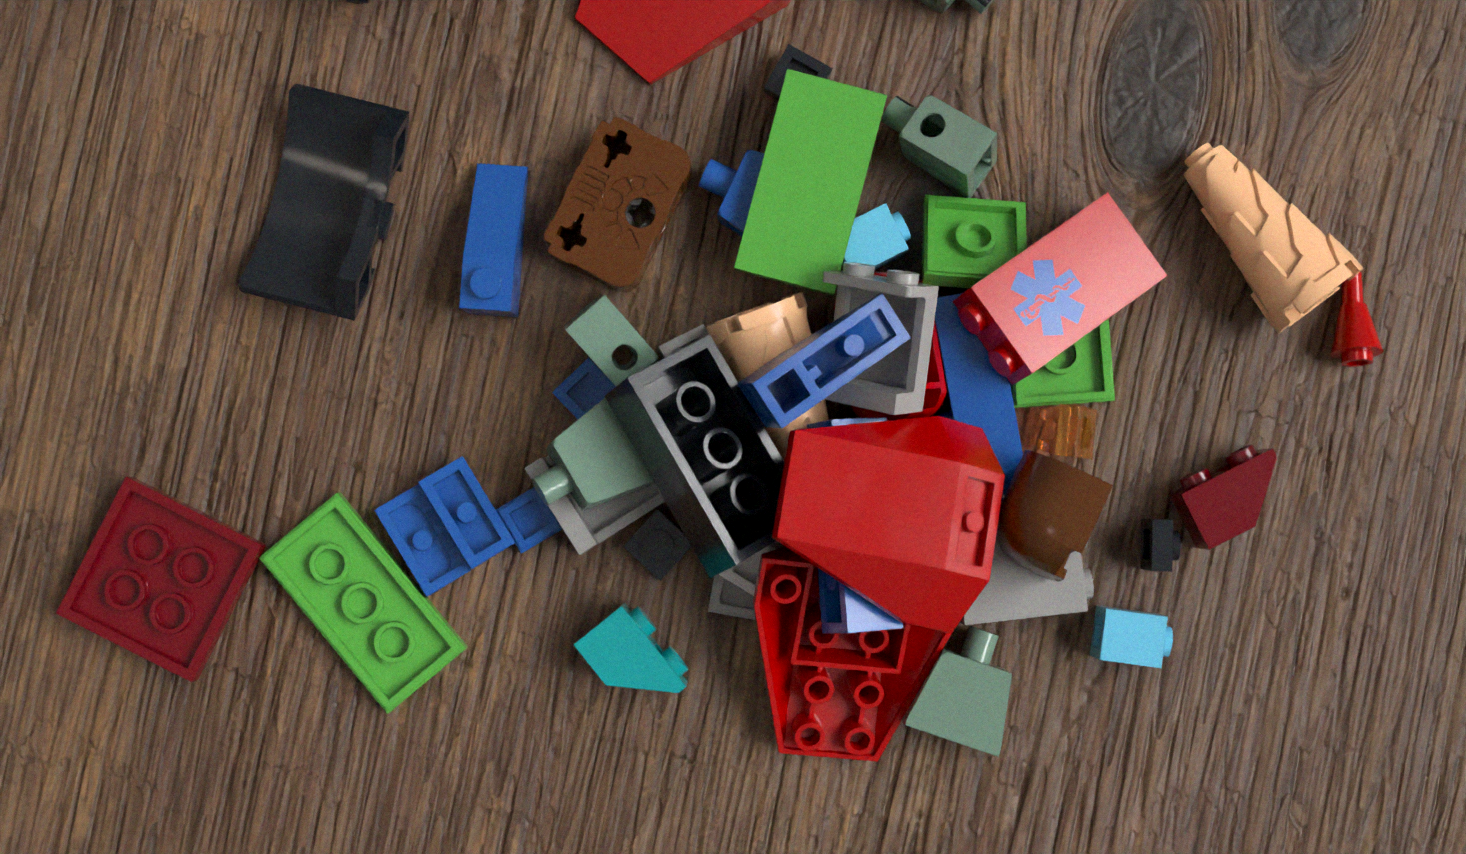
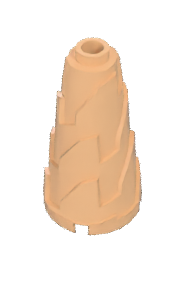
M1207 142L1184 161L1189 168L1184 173V177L1203 205L1202 213L1231 252V258L1253 291L1250 294L1278 334L1340 289L1338 286L1346 279L1350 281L1363 270V267L1355 257L1330 233L1325 235L1293 203L1289 205L1254 168L1249 170L1221 144L1213 148Z
M803 292L783 297L781 301L776 303H765L706 326L708 335H711L738 383L782 352L811 335L807 320L808 306ZM825 399L782 429L766 428L764 426L784 462L790 431L807 429V424L828 420Z

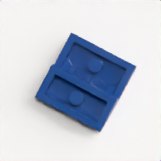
M463 456L418 482V485L374 510L426 597H429L515 544V541Z

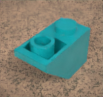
M624 603L574 644L575 648L607 686L679 693L687 687L688 681L683 676L689 670L687 665L671 646H668L664 651L651 636L657 630L655 625L639 606L631 611L626 603Z

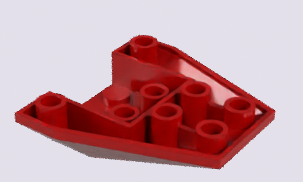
M942 416L791 430L772 538L899 622L943 633H952L990 581L1005 474L982 428Z
M786 546L761 554L753 608L778 752L782 754L878 762L952 633H943L904 623L903 628L857 633H822L817 567Z

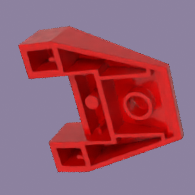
M581 0L575 20L645 82L651 85L784 9L792 0Z

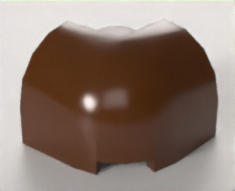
M1025 450L1008 489L1001 500L996 541L1004 554L1021 567L1050 580L1060 582L1064 580L1067 573L1064 567L1070 554L1074 551L1082 554L1113 485L1051 457Z

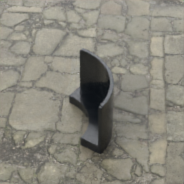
M294 84L289 90L286 134L278 178L257 245L239 279V290L241 292L355 321L376 273L375 268H372V251L376 239L386 241L396 204L387 202L393 175L396 171H403L409 111L301 84Z

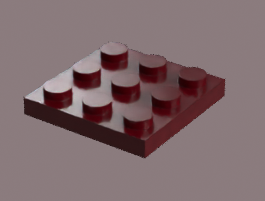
M126 476L56 614L190 682H194L199 679L267 544L134 477Z

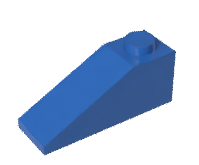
M477 163L463 252L459 308L468 314L518 317L528 167Z
M880 293L782 352L737 384L766 428L782 429L911 339L884 294Z

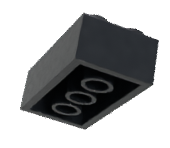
M711 335L627 377L604 396L709 578L736 566L777 541L772 538L785 463L755 410L738 386V381Z

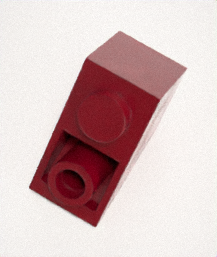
M1250 444L1226 455L1224 458L1228 465L1212 473L1209 472L1207 467H1204L1179 479L1182 488L1169 495L1196 548L1210 550L1256 526L1278 458L1273 448L1255 450L1253 444Z

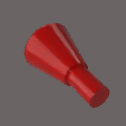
M1359 272L1350 281L1346 279L1341 283L1343 305L1339 309L1330 353L1332 358L1341 359V365L1346 367L1370 365L1373 363V357L1383 353V348L1367 304L1364 303L1362 273Z

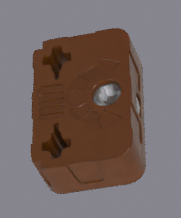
M613 117L610 124L601 121L565 191V196L553 220L550 221L545 232L544 241L548 245V253L557 262L616 291L630 292L640 284L691 180L692 167L688 153L681 147L651 135L621 118ZM621 140H626L625 142L630 153L628 155L619 153L616 159L613 160L608 145L618 146ZM643 206L650 207L649 212L654 219L651 224L643 223L640 228L633 227L634 220L630 215L633 209L640 211ZM577 229H581L580 234L586 243L583 247L574 245L570 251H567L568 246L562 239L565 233L574 235Z

